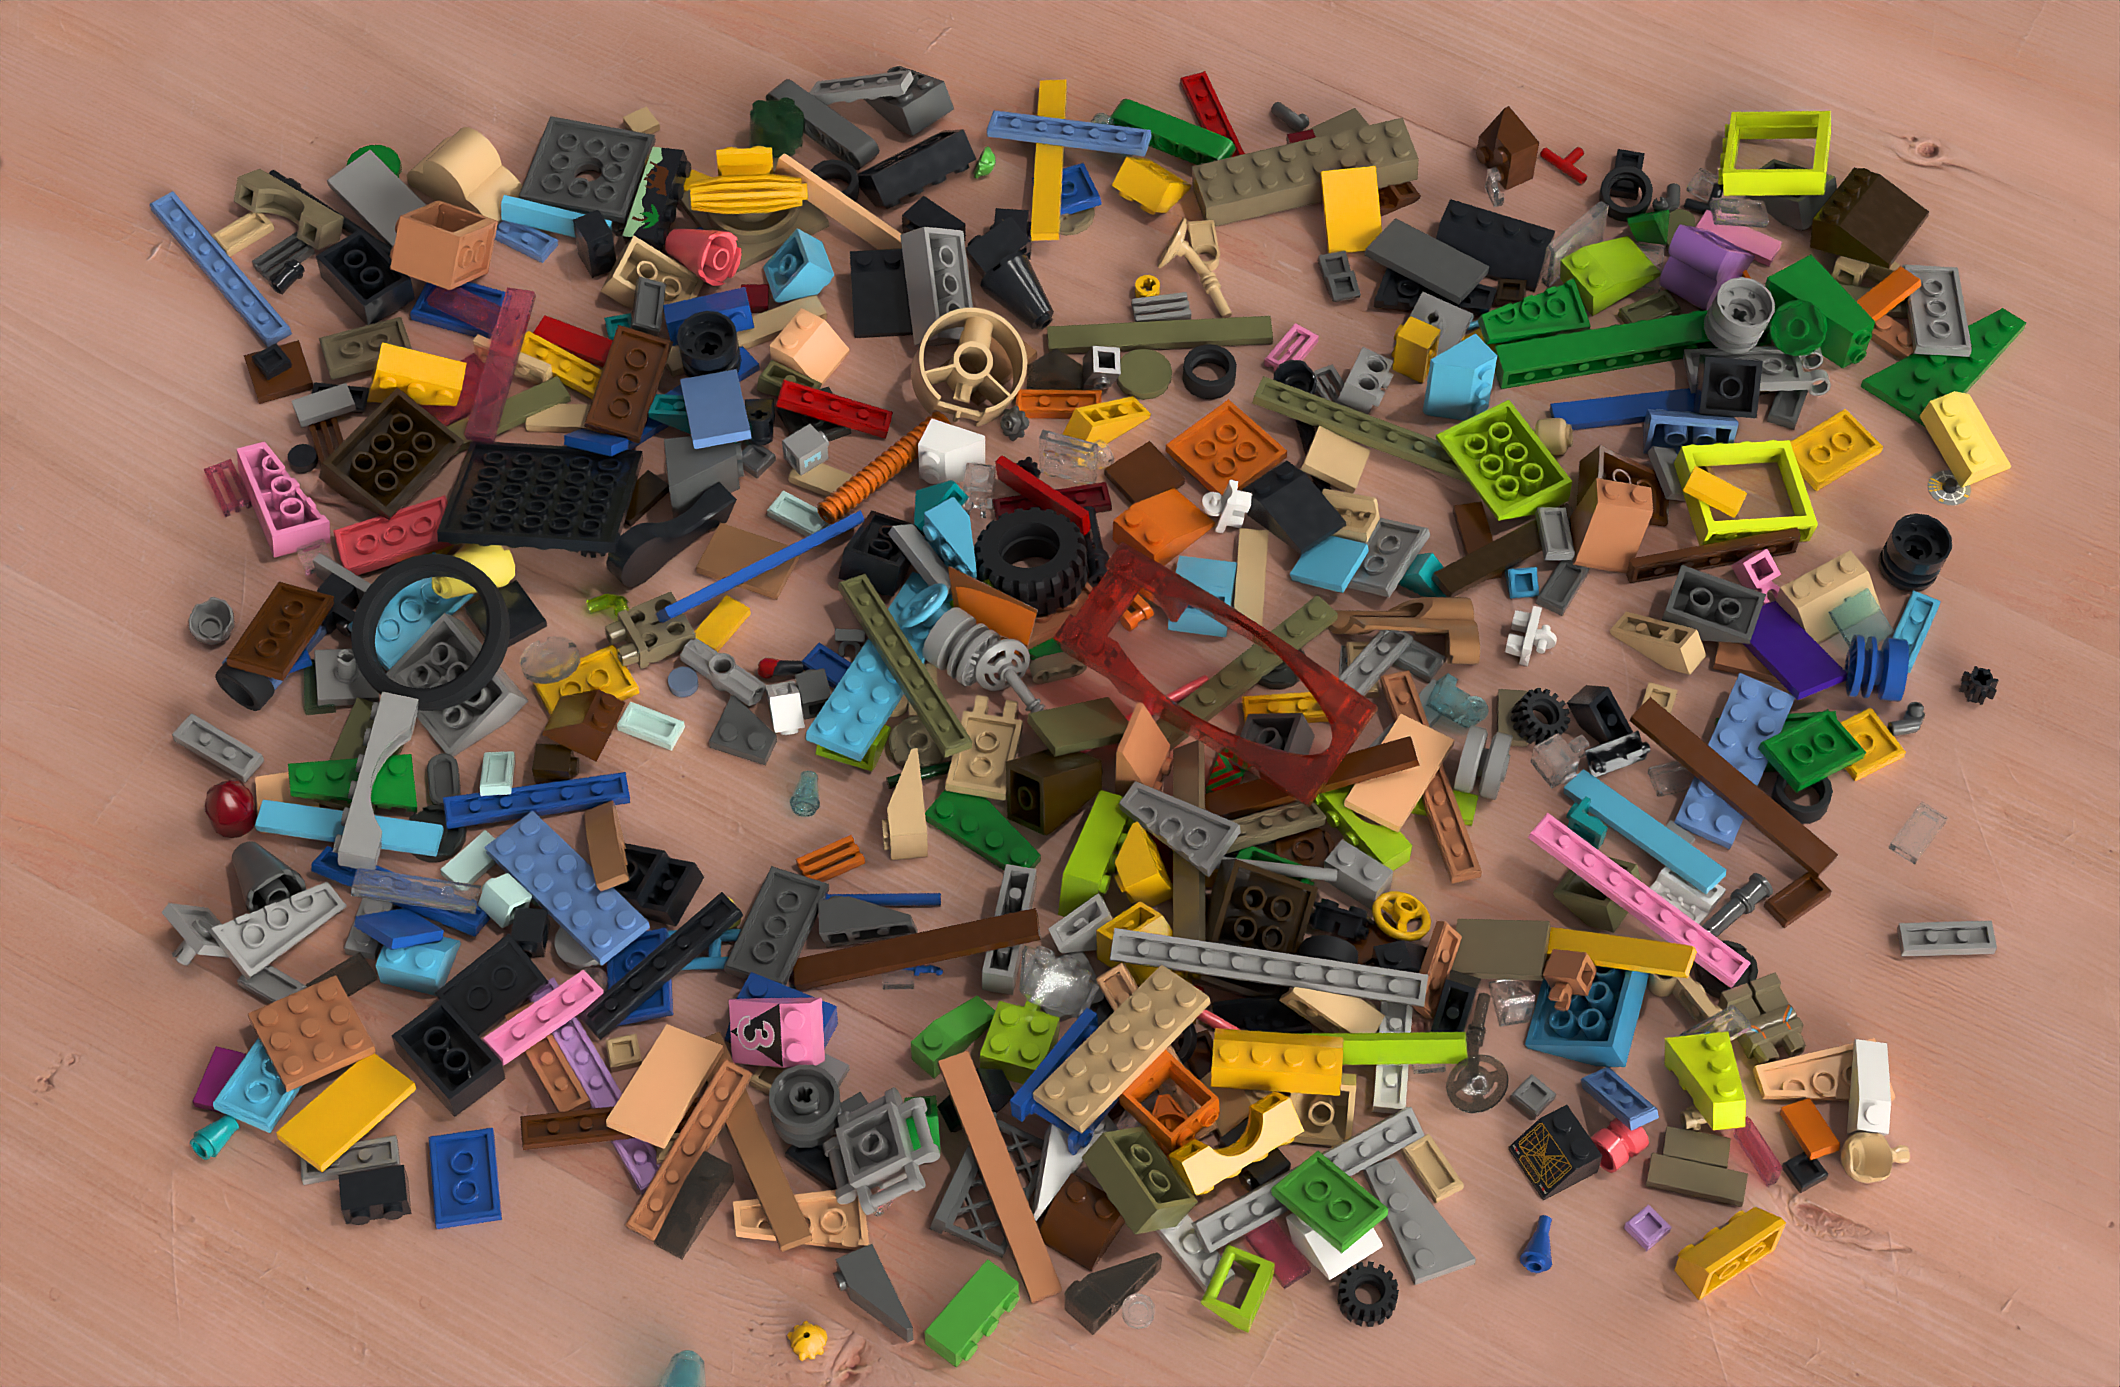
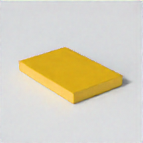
M1376 166L1321 171L1320 179L1328 253L1366 251V248L1382 232Z
M1846 409L1790 441L1802 477L1816 492L1878 455L1883 449V446Z
M614 644L532 679L533 686L550 716L559 698L562 696L599 689L624 701L640 693L639 687L628 668L622 666L618 659L617 649Z

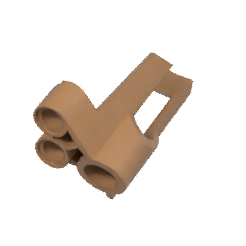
M1468 597L1415 598L1403 602L1388 611L1335 610L1338 613L1337 620L1328 626V629L1336 634L1365 635L1378 629L1414 631L1415 635L1445 636L1447 664H1479L1480 660L1478 625L1474 621L1473 603ZM1354 615H1360V616H1414V617H1354Z

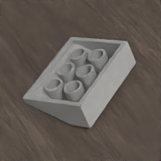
M444 613L386 675L394 682L407 687H436L462 674L476 659L482 644L463 621ZM499 667L489 683L468 700L446 709L433 711L418 710L417 718L444 752L454 757L509 722L528 702V699L504 670Z

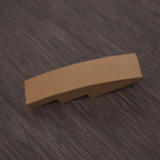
M613 800L586 810L585 828L595 882L601 892L629 881L626 868L628 863L624 851L626 845Z

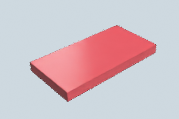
M440 496L400 509L390 520L378 516L333 530L342 566L358 576L399 563L414 556L455 545L448 542H438L437 530L448 504L446 496Z

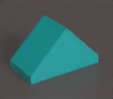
M952 480L916 490L914 525L924 534V512L952 497L962 506L969 497Z
M1433 553L1418 554L1398 585L1422 597H1447L1432 580L1433 573L1444 568Z

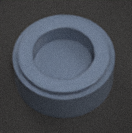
M689 667L675 668L668 676L669 690L677 697L691 696L698 689L696 672Z

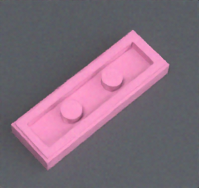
M1706 210L1696 226L1724 238L1754 255L1755 258L1753 260L1767 266L1771 265L1782 244L1777 239L1709 210Z

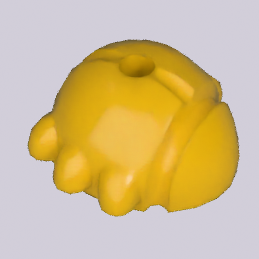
M804 1321L800 1326L795 1325L794 1331L787 1334L791 1348L799 1356V1360L803 1361L806 1358L813 1360L815 1355H822L824 1353L823 1346H826L827 1333L819 1325H812L808 1321Z

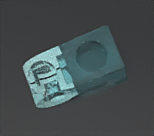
M1447 673L1437 680L1426 706L1466 728L1484 720L1489 711L1485 700L1478 696H1470L1456 687L1458 679Z

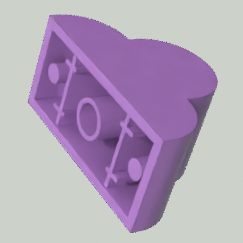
M1680 224L1670 243V257L1661 273L1659 284L1706 311L1712 305L1722 284L1730 279L1742 277L1743 272L1749 268L1755 256L1709 230Z

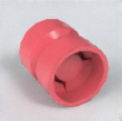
M1617 1118L1610 1122L1607 1129H1600L1590 1137L1602 1154L1600 1166L1610 1173L1616 1172L1628 1162L1629 1157L1638 1155L1649 1145L1648 1136L1642 1126L1631 1131Z

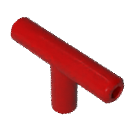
M1547 147L1542 149L1540 157L1578 183L1583 184L1586 182L1587 175L1573 166L1574 163L1584 156L1582 148L1576 147L1564 159Z

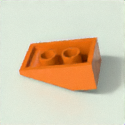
M1173 488L1134 503L1113 520L1112 540L1127 553H1131L1155 571H1159L1213 528L1215 522L1178 490Z

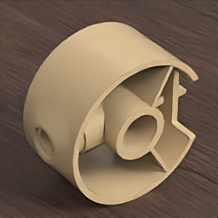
M972 307L950 311L938 318L929 327L914 354L911 365V381L915 395L929 414H932L934 410L953 414V422H957L960 417L977 421L976 427L987 424L998 418L1008 408L1024 382L1027 371L1025 346L1016 329L1007 320L994 312ZM964 327L960 335L958 348L948 365L925 371L923 357L926 343L933 336L944 330ZM991 337L1004 348L1010 359L1013 369L1011 393L1004 389L989 374L993 366V357L989 350ZM959 362L972 364L977 369L978 374L965 372ZM946 381L947 385L954 391L953 399L969 403L971 393L978 390L994 406L985 408L983 412H978L940 401L941 395L935 391L932 385Z

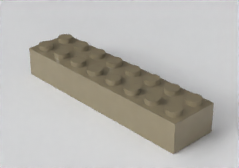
M1402 117L1192 166V187L1203 219L1214 220L1216 227L1323 202L1320 179L1321 171L1376 166L1378 189L1388 185L1417 180L1419 158Z

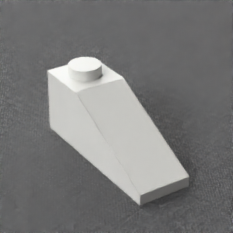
M1855 1039L1847 1135L1867 1132L1879 1133L1885 1136L1889 1134L1891 1111L1887 1043Z
M1053 1124L1049 1125L1044 1136L1032 1206L1035 1221L1040 1218L1052 1203L1070 1174L1077 1172L1084 1161L1081 1157L1093 1145L1090 1142L1085 1148L1081 1147L1075 1155H1072L1068 1149L1067 1137L1069 1135Z

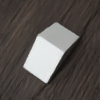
M1098 893L1048 928L1061 953L1097 950L1096 930L1111 921L1112 916L1102 896Z

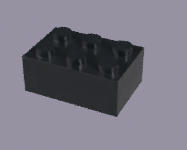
M363 228L316 256L321 278L366 325L381 321L415 299L411 278L406 274L390 269L392 259Z
M441 998L391 1035L397 1054L454 1117L506 1079L500 1059L444 998Z

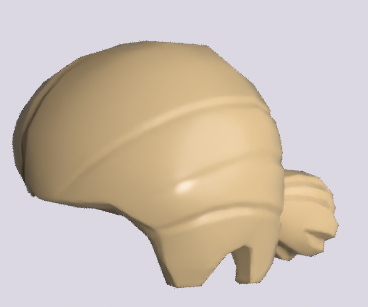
M1855 1133L1848 1137L1841 1150V1164L1846 1174L1852 1179L1863 1183L1885 1180L1891 1173L1893 1162L1907 1163L1910 1158L1908 1146L1899 1145L1895 1148H1890L1885 1137L1879 1133Z

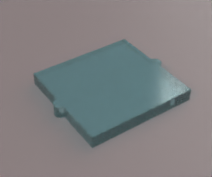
M1868 588L1852 598H1845L1844 603L1828 612L1849 648L1855 634L1864 636L1865 645L1869 636H1875L1878 646V642L1894 633V630Z

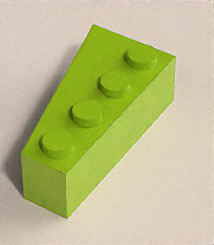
M1103 790L1099 791L1063 872L1058 909L1059 916H1067L1098 893L1102 898L1107 893L1112 873H1115L1117 869L1115 860L1132 824L1135 823L1133 819L1120 809L1119 803L1123 796Z

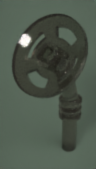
M1479 993L1472 1024H1469L1467 1028L1468 1057L1460 1061L1452 1069L1446 1083V1092L1449 1100L1457 1109L1466 1113H1480L1493 1108L1504 1097L1509 1083L1507 1070L1498 1059L1489 1055H1479V1048L1483 1046L1484 1034H1486L1484 1024L1491 998L1487 993ZM1479 1062L1490 1063L1496 1070L1488 1072L1486 1068L1478 1066ZM1462 1069V1071L1459 1073V1075H1458V1077H1457V1080L1454 1081L1456 1075H1457L1458 1072ZM1494 1082H1498L1494 1092L1489 1097L1484 1099L1483 1096L1490 1092L1494 1085ZM1462 1089L1464 1093L1472 1096V1102L1461 1100L1457 1097L1456 1093Z

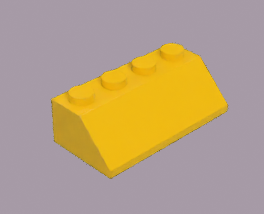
M1215 1028L1211 1087L1340 1096L1343 1037Z

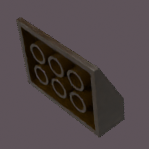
M1854 167L1813 218L1810 248L1889 269L1928 218L1929 211L1881 174L1871 172L1865 168Z
M397 387L322 462L319 478L341 496L390 520L464 444V441Z
M1222 859L1205 913V941L1299 955L1300 944L1304 940L1318 888L1238 859ZM1188 972L1186 978L1246 998L1283 994L1288 992L1290 988Z

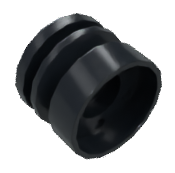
M703 311L695 313L684 320L679 327L677 341L683 369L688 378L734 369L737 370V373L739 372L742 359L734 323L727 316L719 312Z
M1915 513L1902 517L1896 522L1878 557L1879 569L1883 577L1891 585L1904 591L1913 592V590L1921 591L1927 589L1935 582L1952 550V537L1948 529L1939 520L1929 515Z

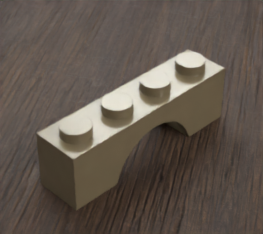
M261 169L237 178L234 202L253 213H273L292 220L299 227L297 238L317 250L340 241L343 216Z

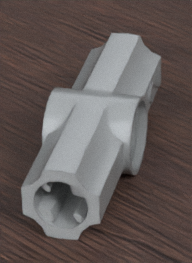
M697 638L691 639L684 646L680 654L681 661L708 678L716 690L727 691L748 706L756 705L762 699V695L766 690V684L736 665L731 655L718 653Z

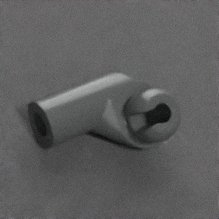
M1672 183L1667 186L1666 198L1660 197V201L1657 198L1654 199L1652 203L1654 212L1669 209V213L1679 208L1680 186L1678 184Z

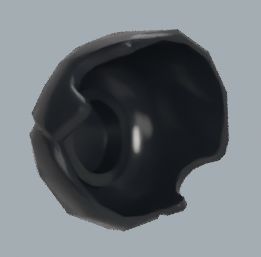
M1290 359L1281 363L1274 372L1273 380L1313 395L1317 391L1315 373L1302 360Z

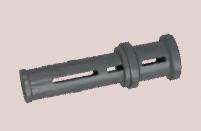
M1753 873L1749 877V882L1741 889H1735L1731 893V900L1706 921L1702 927L1715 937H1718L1742 914L1752 913L1755 910V905L1761 899L1772 895L1773 889L1771 884L1762 875Z

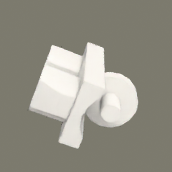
M1229 480L1223 496L1220 493L1209 492L1202 498V510L1210 516H1219L1215 526V532L1223 534L1226 526L1241 528L1245 512L1248 513L1250 509L1252 493L1237 490L1238 481Z
M1533 606L1532 613L1515 610L1511 629L1524 632L1526 636L1509 633L1505 652L1519 656V665L1528 667L1533 645L1537 647L1536 651L1541 654L1545 653L1546 649H1551L1556 645L1557 637L1550 631L1551 627L1549 625H1543L1542 629H1537L1542 607Z

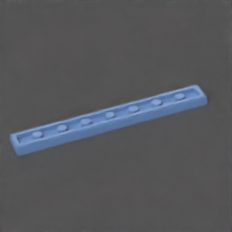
M173 191L149 204L151 211L267 347L292 334L286 322Z

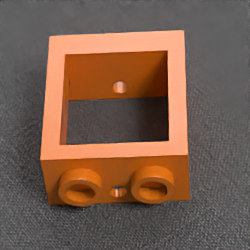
M1166 1049L1119 1096L1120 1105L1142 1126H1145L1171 1153L1195 1138V1134L1202 1128H1207L1214 1124L1220 1114L1219 1098ZM1169 1078L1201 1106L1173 1132H1170L1140 1104Z

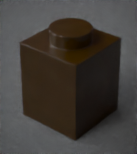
M536 744L532 766L535 785L572 780L573 775L578 776L579 757H574L573 750L563 745Z

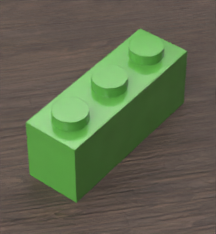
M987 1259L926 1329L925 1344L955 1367L963 1359L968 1361L978 1348L977 1343L984 1335L986 1337L990 1336L999 1323V1317L1005 1311L1009 1313L1018 1303L1020 1298L1018 1296L1019 1282Z

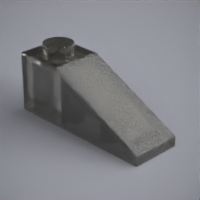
M706 1151L702 1153L687 1175L654 1241L656 1246L680 1259L684 1258L733 1185L734 1175L731 1164Z
M1156 1252L1088 1274L1080 1282L1078 1280L1074 1281L1065 1291L1064 1310L1094 1335L1161 1270L1162 1256Z

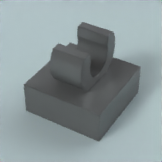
M835 628V641L842 642L838 649L839 655L845 656L846 646L853 645L856 649L855 656H857L862 649L859 643H866L867 641L865 631Z

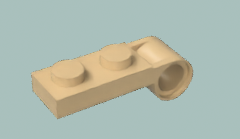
M1649 974L1647 985L1654 995L1665 997L1673 993L1705 1034L1724 1032L1727 1023L1724 1012L1719 1006H1714L1706 996L1703 986L1699 982H1695L1690 975L1688 979L1667 976L1669 979H1662L1658 974Z

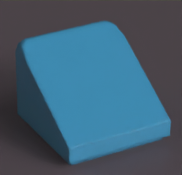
M1537 567L1504 570L1510 599L1539 596Z

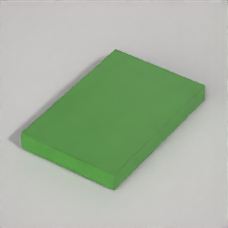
M1319 1151L1315 1152L1272 1187V1195L1340 1253L1346 1251L1388 1216V1208Z

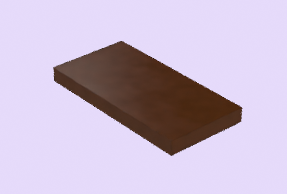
M618 325L584 427L626 438L639 444L673 341Z
M278 582L226 658L227 666L284 681L333 607L334 596Z

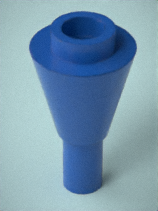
M1546 1215L1539 1217L1536 1232L1520 1256L1521 1264L1527 1270L1534 1273H1541L1552 1267L1549 1236L1552 1219Z

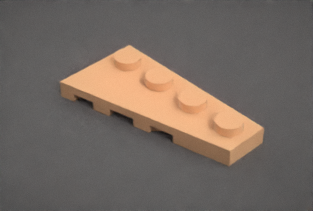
M1875 1038L1866 1040L1876 1042ZM1854 1043L1755 1066L1753 1073L1762 1099L1804 1100L1810 1098L1811 1100L1849 1101ZM1890 1083L1891 1101H1893L1895 1095Z
M836 1190L794 1194L812 1234V1241L805 1243L806 1245L858 1250L869 1245L866 1214L861 1208L858 1196L849 1204H839L835 1196ZM758 1199L733 1201L736 1237L776 1241Z

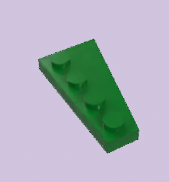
M1574 278L1558 287H1550L1538 295L1527 296L1515 304L1510 303L1484 313L1478 319L1486 345L1544 338L1561 333L1580 332L1591 327Z
M412 754L391 755L385 761L372 786L371 804L378 805V808L391 810V807L406 809V812L417 813ZM358 758L288 764L290 795L292 797L331 801L332 799L347 801V804H351L352 799H349L348 795L352 780L358 781L359 772H356Z
M945 789L925 812L928 823L1004 871L1006 864L1034 869L1041 861V855L985 797L950 792Z

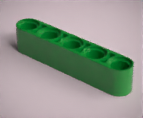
M1122 99L1107 120L1108 125L1151 130L1150 147L1195 165L1230 158L1236 151L1234 143L1222 135L1130 99Z

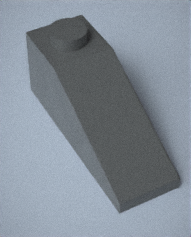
M832 896L829 899L819 900V934L827 948L886 940L918 933V929L909 914L850 896Z
M873 1244L837 1258V1272L833 1273L839 1290H846L852 1302L907 1343L914 1340L913 1326Z

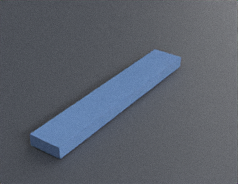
M993 110L987 127V137L1145 157L1151 140V130Z

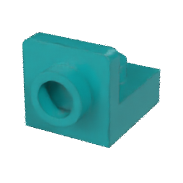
M1585 796L1580 804L1574 803L1566 816L1569 819L1568 828L1596 849H1599L1604 843L1608 827L1597 817L1588 815L1591 799Z

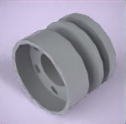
M1744 277L1733 278L1722 284L1704 318V330L1708 339L1716 347L1731 353L1747 352L1755 347L1775 312V302L1771 292L1756 280Z
M954 607L945 612L930 630L922 650L923 657L938 669H947V674L953 679L956 678L965 687L971 686L977 682L974 668L978 657L988 646L1000 641L1001 636L994 630H989L983 623L976 624V619L959 607ZM996 655L989 660V664L993 663Z

